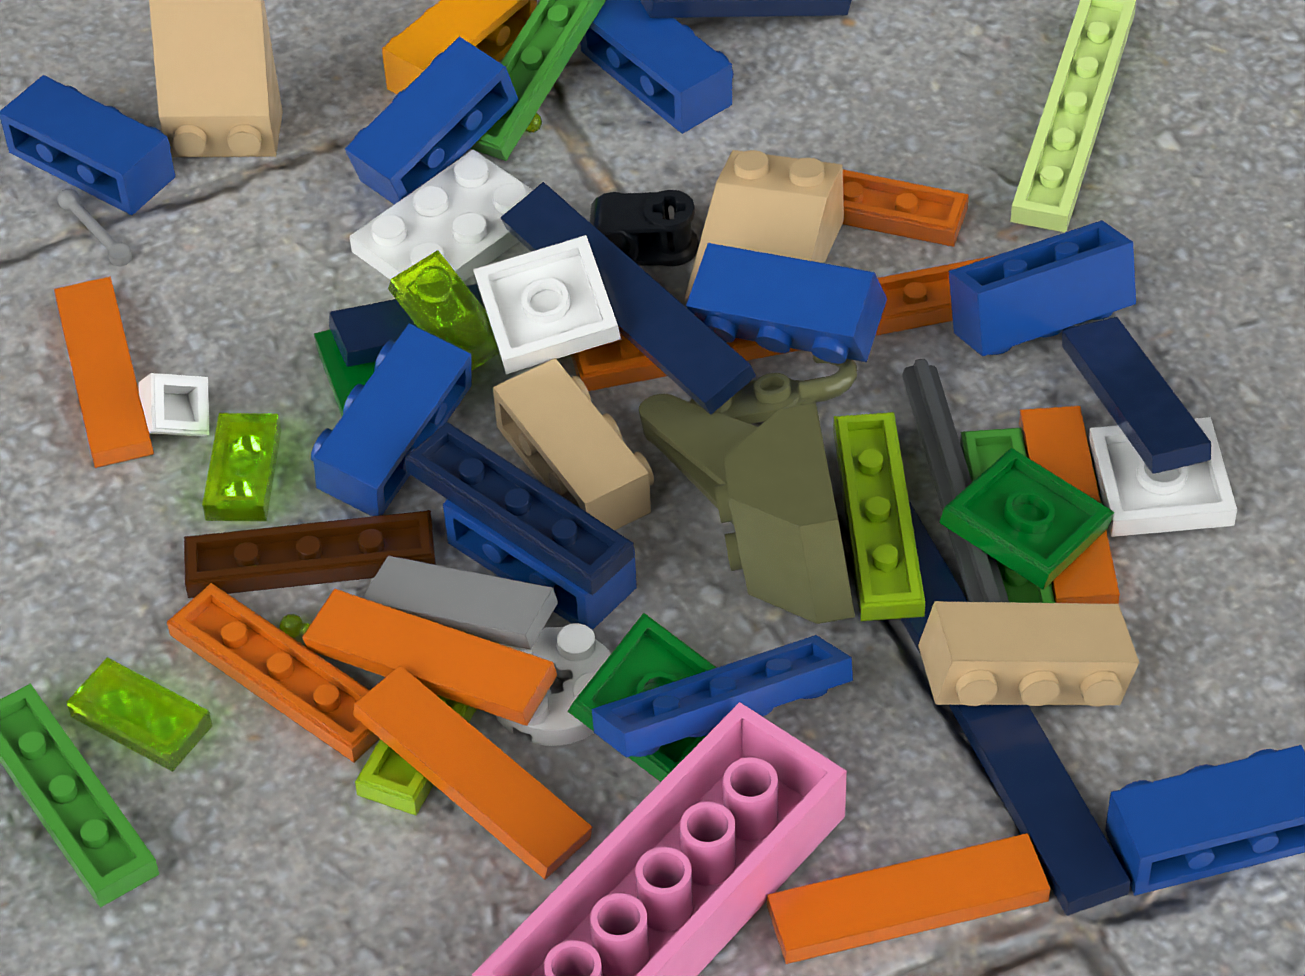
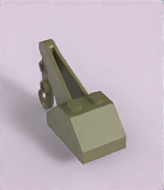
M813 355L814 362L829 363L837 366L839 370L830 376L804 381L792 380L781 373L765 374L757 380L750 381L711 415L692 398L690 401H685L671 394H657L645 399L639 406V415L645 438L654 444L718 509L721 523L731 522L734 525V533L724 534L731 571L743 569L748 594L816 624L854 618L855 613L839 521L816 406L817 402L833 399L850 389L857 378V365L854 360L846 359L844 363L836 364L821 360ZM764 422L759 427L752 425L753 423Z

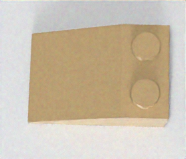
M149 0L158 113L162 133L168 137L171 146V156L276 157L283 110L264 0Z
M732 150L715 184L685 294V306L707 243L825 263L844 221L843 164L821 162L815 158L799 159L769 155L757 150Z

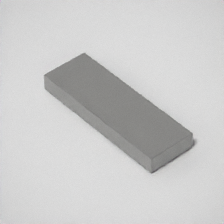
M393 556L386 558L362 596L364 599L492 642L530 650L558 604L552 587Z

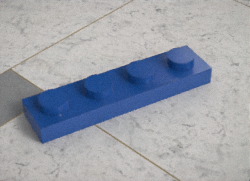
M814 635L593 708L594 733L626 758L630 756L641 757L651 755L658 751L662 745L686 737L708 735L739 702L759 715L765 716L774 707L798 699H812L823 696L827 693L828 689L853 681L852 657L821 637Z

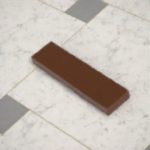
M431 510L185 536L184 563L188 598L196 597L210 583L227 594L369 579L376 576L388 556L436 565Z

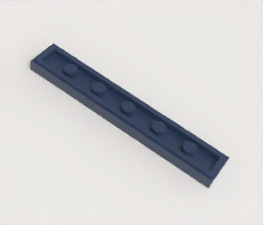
M544 182L500 217L506 229L531 252L586 235L617 321L619 332L710 415L756 377L750 363Z

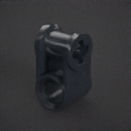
M665 190L647 193L610 192L600 195L591 204L590 223L638 266L663 265L673 267L683 265L696 256L699 247L697 234L691 229V222L695 215L694 202L688 194L682 191ZM669 206L674 208V219L669 218ZM669 237H673L674 250L669 249Z

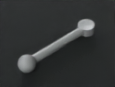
M62 190L58 196L60 207L64 210H71L108 249L111 264L114 266L127 265L132 259L129 245L123 242H116L79 203L80 197L75 190Z

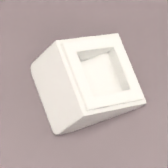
M150 373L139 382V396L149 433L201 437L210 435L208 377Z

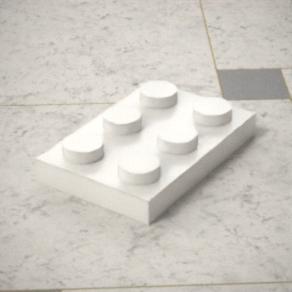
M471 150L351 234V250L355 255L412 296L456 288L474 275L473 269L488 265L519 242L506 229L500 217L533 190L475 150Z

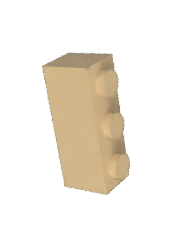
M556 358L493 387L497 428L539 482L613 530H617L651 513L650 486L654 484V475L648 461L642 453L638 451L633 453L622 440L619 427L612 416L608 413L602 415L591 402L590 394L584 382L578 376L571 377Z
M935 601L918 644L935 705H1090L1094 707L1120 705L1139 665V659L1119 604Z

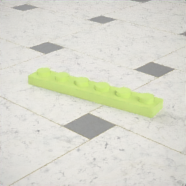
M1080 0L1012 203L1010 222L1064 233L1067 232L1133 22L1136 0Z

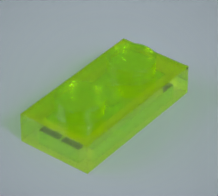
M438 250L391 278L388 290L417 327L471 353L472 371L499 354L486 310Z
M219 413L202 503L206 521L267 522L282 430L279 414Z
M108 657L66 701L72 718L172 772L213 726L209 710Z

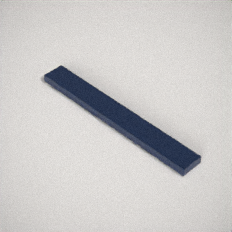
M909 501L925 597V617L900 619L920 653L918 644L934 602H968ZM949 705L1020 834H1029L1048 884L1066 916L1128 895L1131 882L1029 705Z

